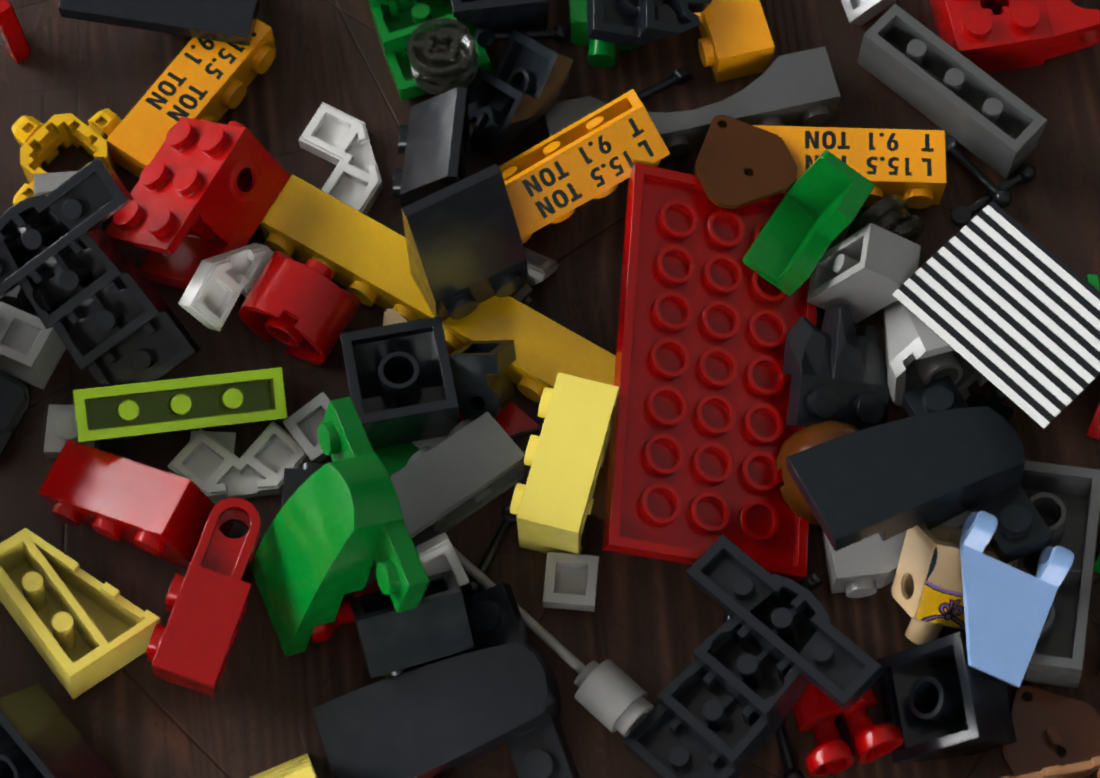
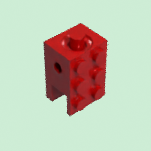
M181 117L177 124L167 133L165 142L151 163L142 170L139 181L130 193L134 200L113 215V220L104 233L114 243L150 250L138 269L149 282L186 290L202 260L244 247L248 244L291 176L243 124L236 121L221 124Z

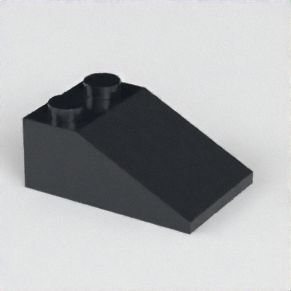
M497 164L402 208L410 272L434 317L441 316L442 321L450 317L451 319L463 318L473 312L479 303L495 295L499 298L506 297L516 292L523 282L528 280L526 253L503 176Z

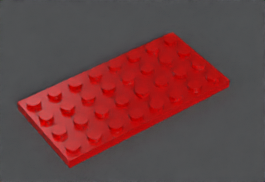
M639 163L633 165L631 175L628 178L614 386L619 387V395L611 418L602 550L693 565L723 534L771 575L775 573L792 579L797 583L807 578L809 522L796 515L783 499L780 487L784 486L782 469L776 471V459L782 444L795 432L804 428L786 425L792 376L782 374L786 336L801 316L809 319L817 326V306L807 302L810 277L789 297L743 263V257L785 195L784 193L736 209H726L715 205L709 200L696 175Z

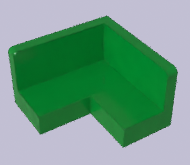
M824 151L792 187L787 190L743 257V263L790 297L810 277L831 242L854 220L875 187V184L831 152Z

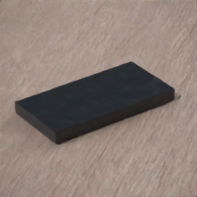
M61 0L58 9L63 18L250 46L261 0Z

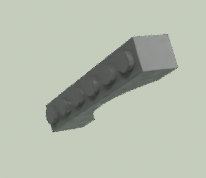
M824 46L778 56L769 68L746 88L720 102L693 110L668 113L648 112L670 152L665 158H677L685 155L690 150L702 147L711 122L717 115H727L750 125L821 127L830 120L836 119L841 95L826 47ZM592 96L555 103L551 109L542 115L545 139L608 103ZM718 124L719 127L726 128L724 124Z

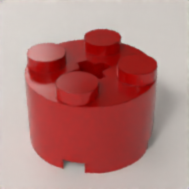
M275 251L243 300L239 317L251 331L270 344L273 338H276L288 345L284 353L298 360L320 365L335 347L340 338L339 333L344 332L361 303L355 295L340 288L331 281L335 274L325 264L315 259H308L304 265L285 253Z

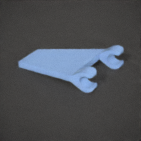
M985 511L971 512L967 515L963 524L959 544L968 666L1012 686L1020 687L1057 590L1072 566L1074 553L1062 546H1048L1044 548L1038 561L1036 577L982 553L996 530L998 520L994 515Z

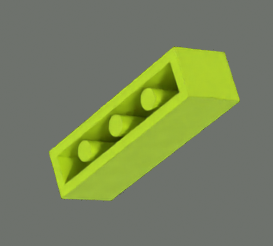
M282 367L72 391L78 442L288 418Z

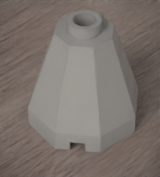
M899 300L884 307L883 322L887 384L895 405L903 407L902 398L904 393L948 375L964 400L971 396L967 387L977 380L980 387L988 381L986 377Z

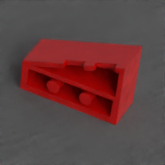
M69 439L64 444L38 491L54 507L51 514L60 521L73 527H79L82 523L108 539L123 541L186 570L191 563L208 516L215 506L191 479ZM229 522L221 528L220 531L226 537L228 536L233 526V523Z

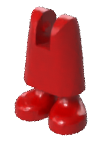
M812 683L809 684L795 704L792 711L799 731H812L814 735L815 747L807 754L805 760L806 768L811 777L838 774L848 770L854 763L852 751L846 741L840 736L835 724V718L838 714L841 721L845 720L853 750L861 765L891 753L904 743L903 735L898 726L891 723L876 724L869 716L867 710L878 704V700L871 687L847 712L841 709Z

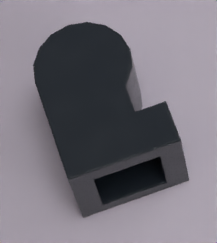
M514 340L467 341L449 355L459 409L466 419L474 421L487 411L493 418H496L511 404L514 398V386L511 379L505 373V369L516 360Z

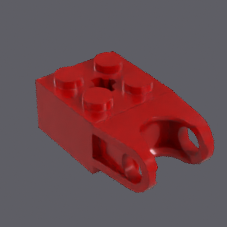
M929 0L939 37L987 74L1041 66L1045 60L1089 48L1100 43V10L1081 8L1070 0Z
M231 497L223 499L214 506L208 516L185 576L176 573L165 600V604H167L166 611L171 612L167 625L156 624L146 650V655H148L147 661L152 662L154 677L214 697L251 597L252 584L245 582L258 547L261 520L257 509L247 500ZM229 522H239L248 529V532L240 538L233 539L226 537L220 530Z

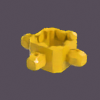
M109 108L100 110L88 120L89 126L72 113L54 114L45 124L32 116H21L11 129L16 141L22 146L20 148V165L29 184L24 183L15 194L12 202L13 205L34 195V174L47 173L43 170L41 164L43 162L49 164L59 154L57 148L60 145L66 149L72 144L77 148L82 146L94 159L104 157L116 173L115 161L106 139L120 124L121 118Z

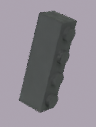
M894 4L863 35L857 64L938 127L945 130L947 134L954 137L960 144L1005 179L1037 147L1047 119L897 4Z
M488 411L474 421L466 419L460 422L451 430L447 439L433 448L426 446L418 450L408 460L404 468L390 476L401 505L404 523L415 547L447 532L523 480L525 470L524 452ZM375 560L373 561L365 587L377 580Z

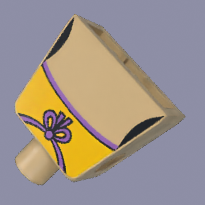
M923 522L907 530L891 593L895 601L912 618L905 636L917 645L938 639L943 626L965 630L959 546L962 529L939 525L929 530ZM988 543L982 553L1000 561ZM1018 559L1007 564L1012 567H1015L1018 562Z

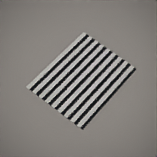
M993 201L984 207L892 294L1043 429L1100 374V292Z

